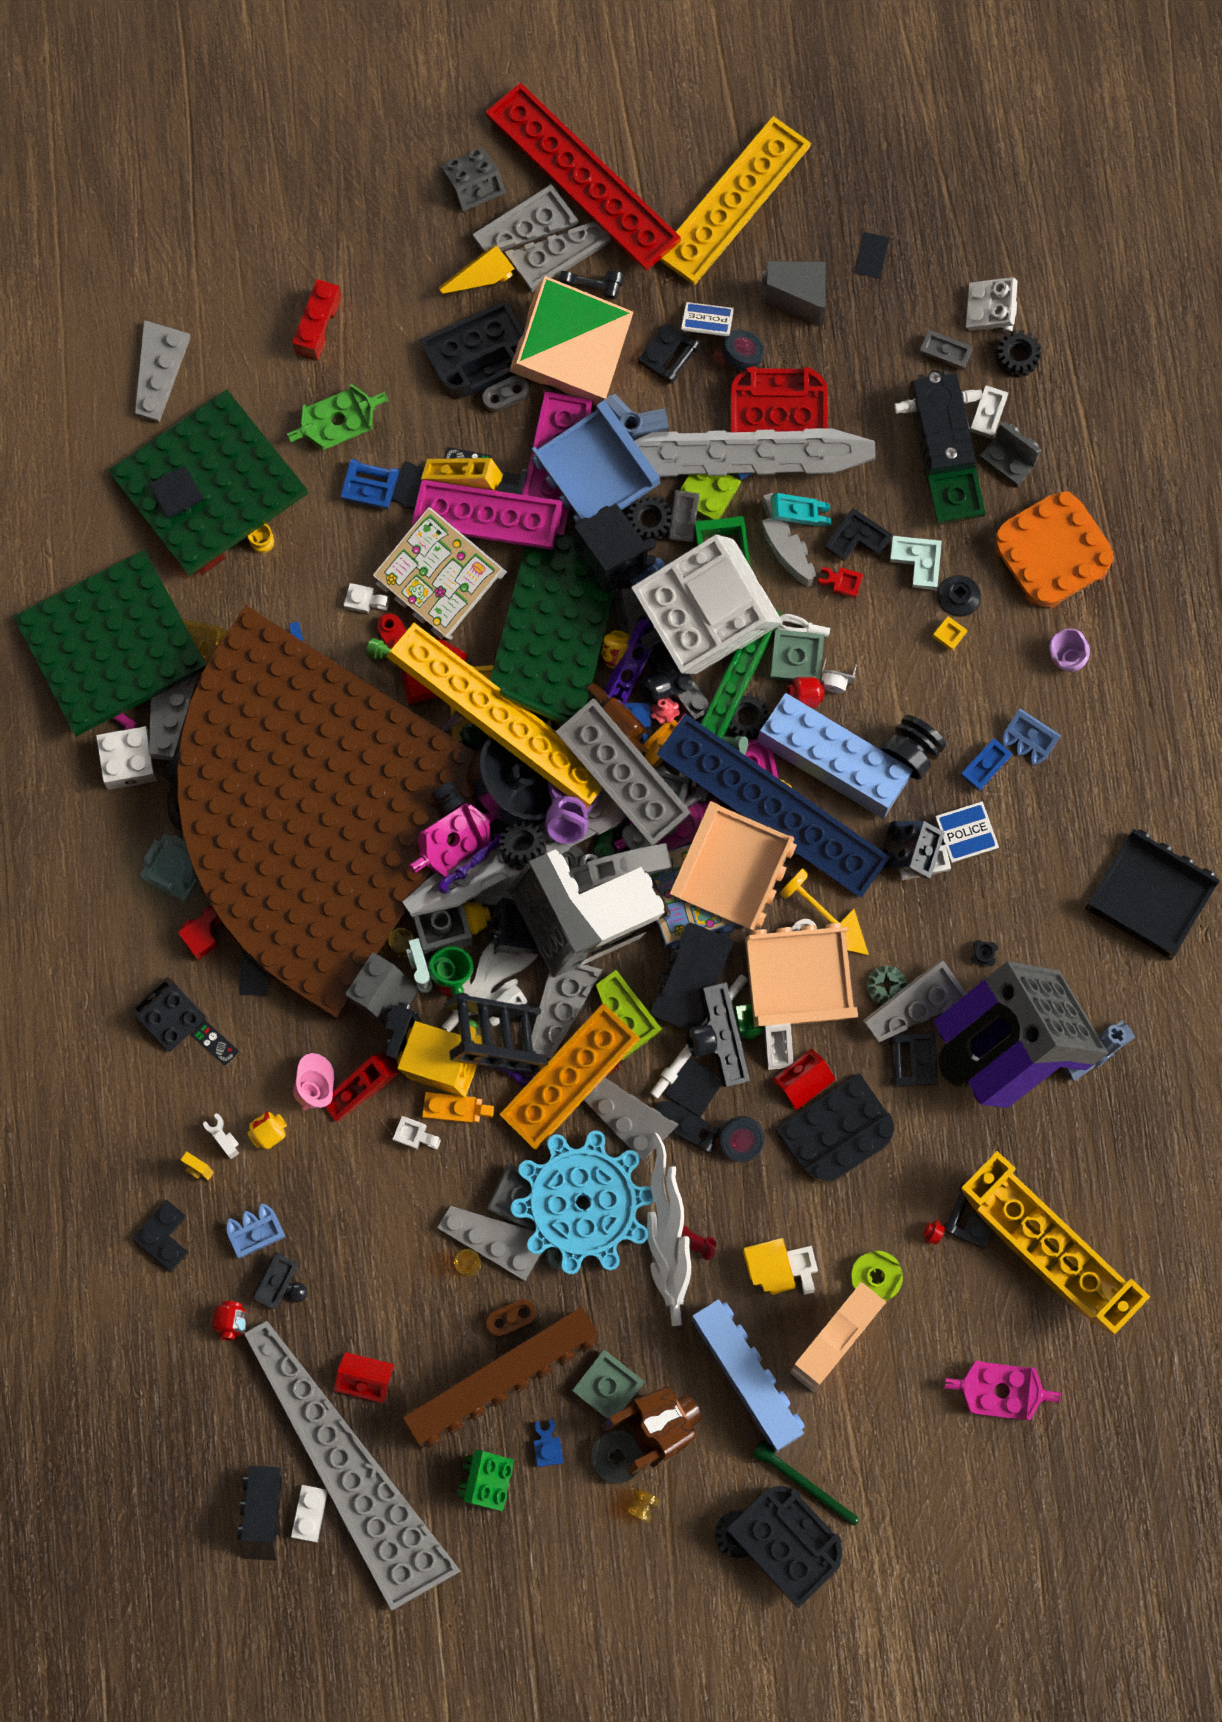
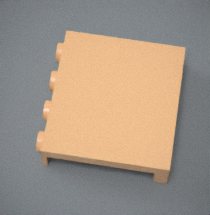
M710 801L670 894L754 931L756 926L761 928L766 914L763 913L766 903L771 905L777 892L773 890L776 880L781 882L787 869L783 866L786 857H792L797 846L793 843L794 837L783 834Z
M840 923L826 924V929H816V925L802 926L801 931H792L791 927L778 928L776 933L767 934L766 929L751 931L752 935L745 937L754 1028L783 1023L794 1025L850 1020L858 1017L857 1007H853L845 933L849 931L848 927H841Z

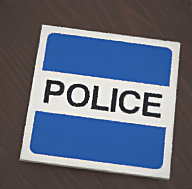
M686 302L681 330H684V332L729 336L734 308Z
M983 801L935 816L939 829L945 832L943 840L951 863L999 848Z

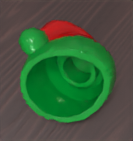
M454 946L439 949L430 957L427 964L431 980L436 984L439 991L447 997L464 993L462 985L469 980L474 967L471 956L463 949Z

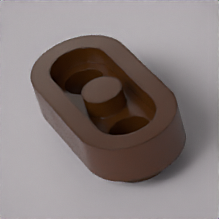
M522 1299L493 1311L487 1318L489 1332L494 1336L502 1337L530 1325L536 1318L535 1306L530 1301ZM521 1309L528 1311L526 1318H521L518 1315ZM498 1319H502L505 1322L503 1328L499 1329L495 1326V1322Z

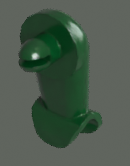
M475 724L464 725L460 732L463 743L476 750L489 738Z
M619 825L598 835L593 855H596L598 859L616 853L614 841H616V831H618Z

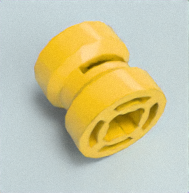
M264 524L248 535L250 545L257 553H267L274 546L273 534L267 524Z

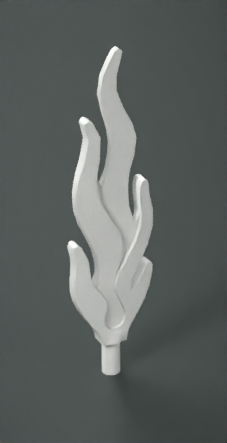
M489 944L479 959L475 980L471 984L470 977L462 985L464 993H467L469 996L496 1001L505 990L510 989L514 984L517 985L518 980L513 979L506 982L497 991L491 993L494 986L529 967L538 954L520 952L518 955L504 952L494 954V944ZM453 1010L454 1013L441 1026L444 1030L450 1032L459 1022L458 1011Z
M653 1133L652 1137L656 1146L657 1157L651 1178V1191L657 1215L655 1212H648L647 1230L649 1247L657 1263H651L650 1268L654 1282L662 1294L666 1306H670L672 1326H681L680 1305L683 1304L691 1276L689 1237L683 1236L681 1238L684 1224V1207L675 1179L676 1167L670 1166L666 1175L670 1199L669 1204L665 1191L666 1151L659 1135Z

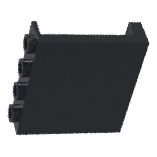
M1133 829L1085 909L1172 960L1220 880L1216 878V874L1206 868L1202 870L1194 865L1195 862L1184 855L1180 857L1172 852L1173 849L1169 845L1155 842L1147 832Z

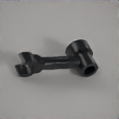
M561 271L559 280L566 285H577L604 291V297L617 299L619 288L623 285L625 276L616 271H606L604 281L578 276L568 271Z

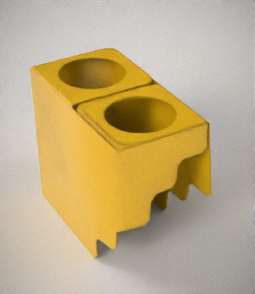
M783 1238L743 1248L749 1277L754 1285L760 1284L764 1291H770L772 1295L795 1289L796 1285Z

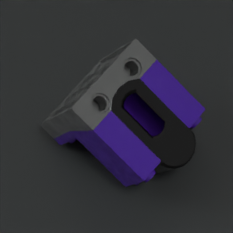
M1007 961L934 1020L939 1036L946 1042L941 1048L939 1055V1068L942 1076L955 1087L972 1089L974 1091V1098L981 1105L1009 1108L1058 1068L1087 1070L1108 1054L1062 973L1054 969Z

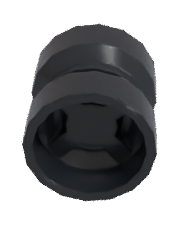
M452 781L445 783L431 793L434 801L439 802L441 805L440 810L444 816L465 803L463 797L456 793V787Z

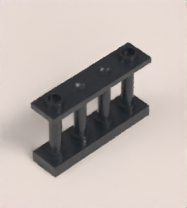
M467 993L455 994L452 999L444 1003L445 1009L458 1011L461 1035L459 1045L449 1051L451 1061L531 1074L548 1065L547 1055L537 1054L533 1051L530 1020L541 1014L540 1008L530 1007L529 1004L518 1005L473 997ZM468 1013L479 1015L482 1044L474 1043L471 1040ZM489 1016L499 1018L503 1048L495 1047L492 1044ZM510 1020L520 1022L523 1051L516 1050L513 1047Z

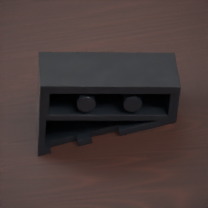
M249 1466L248 1475L243 1477V1490L246 1491V1500L241 1499L240 1515H243L244 1518L243 1525H238L237 1540L242 1543L245 1559L277 1561L275 1542L276 1535L279 1534L277 1523L281 1506V1467Z

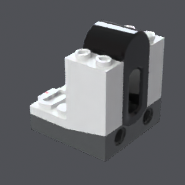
M556 849L530 860L508 889L553 978L639 940L647 931L662 924L671 915V911L652 874L648 871H643L642 867L579 895L577 882L574 878H570L569 867L561 854L559 855Z

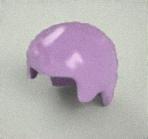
M1071 628L1064 629L1056 633L1050 640L1049 651L1051 659L1057 667L1067 672H1076L1086 665L1090 656V647L1080 631Z

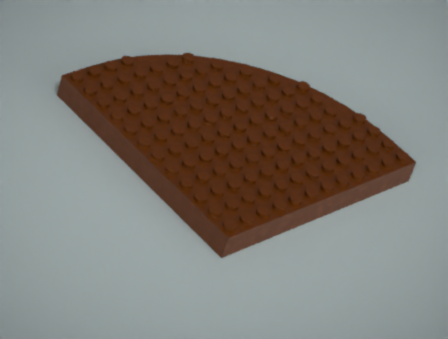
M246 605L218 645L203 671L187 712L178 760V807L183 839L191 867L203 895L220 924L233 938L234 942L269 977L311 1006L336 1020L348 1001L345 995L366 961L372 952L378 955L407 909L403 905V901L426 881L432 871L428 866H425L413 874L408 866L420 858L418 844L420 832L444 817L440 810L441 805L439 802L434 801L431 793L445 783L452 781L456 787V793L463 797L465 803L474 806L478 798L471 780V762L475 752ZM453 832L448 835V845L454 837Z

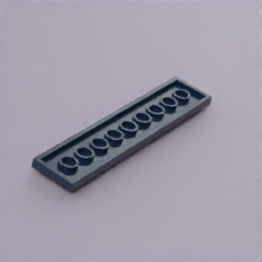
M686 713L656 754L746 818L794 837L793 843L797 845L795 848L796 853L859 897L864 895L890 858L880 849Z

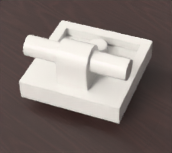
M1011 277L969 283L966 328L969 331L1003 327L1004 333H1011L1017 310V280Z

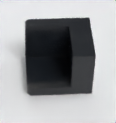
M522 469L521 474L504 472L502 483H499L498 491L523 495L527 470Z

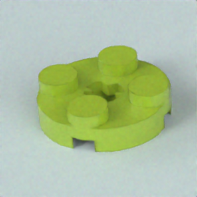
M883 1251L869 1252L862 1255L855 1262L851 1271V1284L856 1289L862 1282L886 1302L893 1298L900 1290L903 1282L902 1270L898 1261L889 1253ZM876 1270L881 1271V1277L884 1278V1281L882 1283L878 1281V1284H874L870 1273L872 1271L876 1273Z

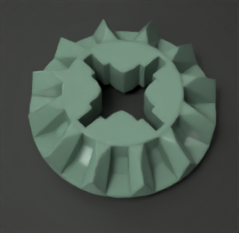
M886 965L874 969L867 980L869 996L880 1005L886 1003L907 986L904 974L896 967ZM885 976H887L889 983L897 984L890 988L889 995H887L884 987L878 986L884 982Z

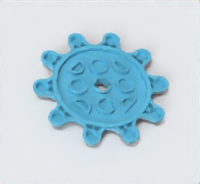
M600 1131L590 1132L587 1135L585 1145L580 1149L569 1147L563 1136L558 1134L552 1135L547 1143L551 1157L546 1164L539 1165L533 1161L526 1160L518 1168L520 1176L530 1183L531 1193L526 1198L516 1199L512 1202L510 1210L515 1217L530 1218L536 1225L534 1235L527 1241V1248L532 1254H540L549 1247L558 1248L562 1253L561 1267L567 1274L577 1273L583 1258L589 1255L597 1257L604 1269L614 1270L620 1262L616 1250L617 1244L620 1241L627 1239L636 1244H642L648 1238L647 1228L639 1224L635 1218L636 1210L639 1207L651 1205L654 1202L651 1187H639L631 1181V1172L639 1164V1156L631 1150L624 1152L616 1158L608 1156L604 1150L605 1137ZM577 1197H587L590 1202L589 1208L585 1210L580 1209L576 1204Z

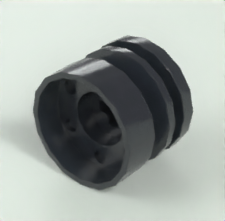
M908 714L904 715L901 719V724L895 727L897 735H889L880 747V750L913 769L910 778L921 780L931 768L929 759L937 760L939 753L943 752L946 748V742L929 724Z

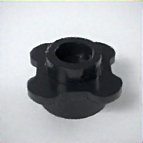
M976 940L973 943L974 955L971 957L972 963L975 965L983 963L989 967L993 966L996 963L994 956L998 949L996 943Z

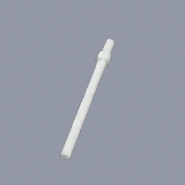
M741 974L729 989L731 1002L748 982V979ZM688 1045L683 1048L670 1067H666L660 1074V1080L650 1092L656 1099L659 1098L669 1084H673L678 1077L677 1073L692 1055Z

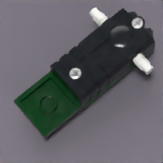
M932 370L929 372L928 377L923 374L918 375L917 380L910 382L908 389L909 401L895 403L894 407L896 414L902 412L912 413L937 525L985 517L986 512L976 470L977 462L964 403L982 400L981 389L962 391L958 374H949L947 370L942 371V373L938 370Z

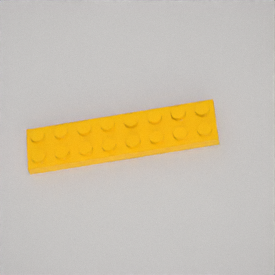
M773 116L676 231L681 237V242L663 256L660 261L695 286L807 152L811 143Z

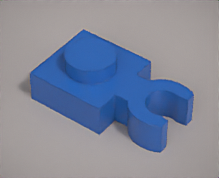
M625 703V706L642 722L646 729H650V704ZM646 732L641 737L643 744L648 740Z
M552 1419L549 1420L550 1428L547 1431L540 1429L539 1421L535 1423L536 1432L541 1436V1440L534 1441L538 1467L564 1464L560 1437L552 1438V1433L555 1430V1424Z

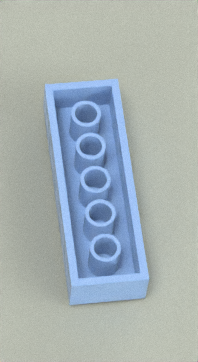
M785 693L760 730L757 742L763 747H768L773 753L882 819L885 818L913 771L910 767Z
M718 1299L693 1315L692 1323L776 1453L800 1438L804 1434L802 1429L805 1426L798 1414L792 1415L788 1409L790 1402L784 1392L778 1393L774 1387L776 1380L770 1370L766 1369L764 1371L760 1365L762 1358L755 1347L750 1348L746 1343L748 1336L740 1324L738 1326L734 1324L732 1320L734 1314L726 1302L722 1304Z

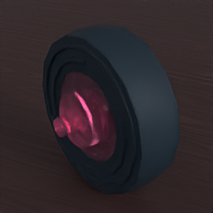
M734 330L730 332L729 336L725 337L721 345V353L728 364L736 369L746 370V368L757 367L764 356V346L755 334L745 330Z
M748 1116L730 1118L724 1123L719 1132L721 1150L728 1158L734 1161L746 1162L752 1160L760 1154L764 1147L765 1136L762 1127L756 1120Z

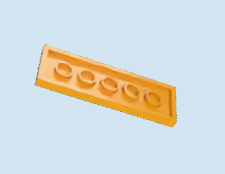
M603 1003L500 1115L537 1150L641 1038Z

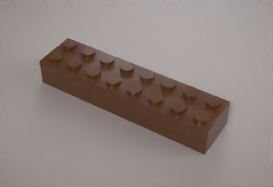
M580 1307L404 1416L403 1419L418 1444L422 1448L427 1446L429 1449L442 1441L440 1436L449 1432L452 1435L462 1429L464 1421L469 1418L475 1421L486 1414L485 1408L494 1404L497 1407L507 1401L509 1393L514 1390L520 1393L530 1386L529 1381L538 1376L540 1380L552 1373L551 1367L560 1362L561 1366L570 1362L575 1358L574 1353L582 1349L585 1352L597 1344L596 1339L599 1338L598 1332L584 1309Z

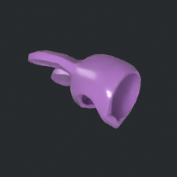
M548 781L552 804L547 811L545 829L556 842L574 844L586 834L588 830V813L596 806L599 794L586 810L585 804L576 797L567 796Z

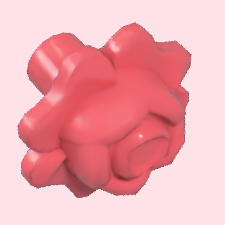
M671 698L661 699L658 701V704L651 706V718L656 719L660 724L664 722L671 723L679 715V704L673 702Z

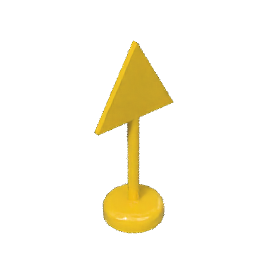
M803 868L778 893L783 898H788L796 890L831 924L839 923L800 886L808 876ZM853 909L840 923L841 927L849 928V931L845 932L847 951L868 956L859 922Z

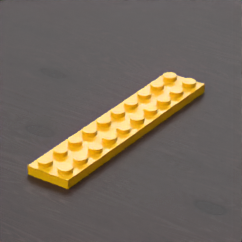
M412 624L386 656L567 796L576 797L585 804L586 810L603 787L555 730L526 708L501 697L499 687L417 624Z

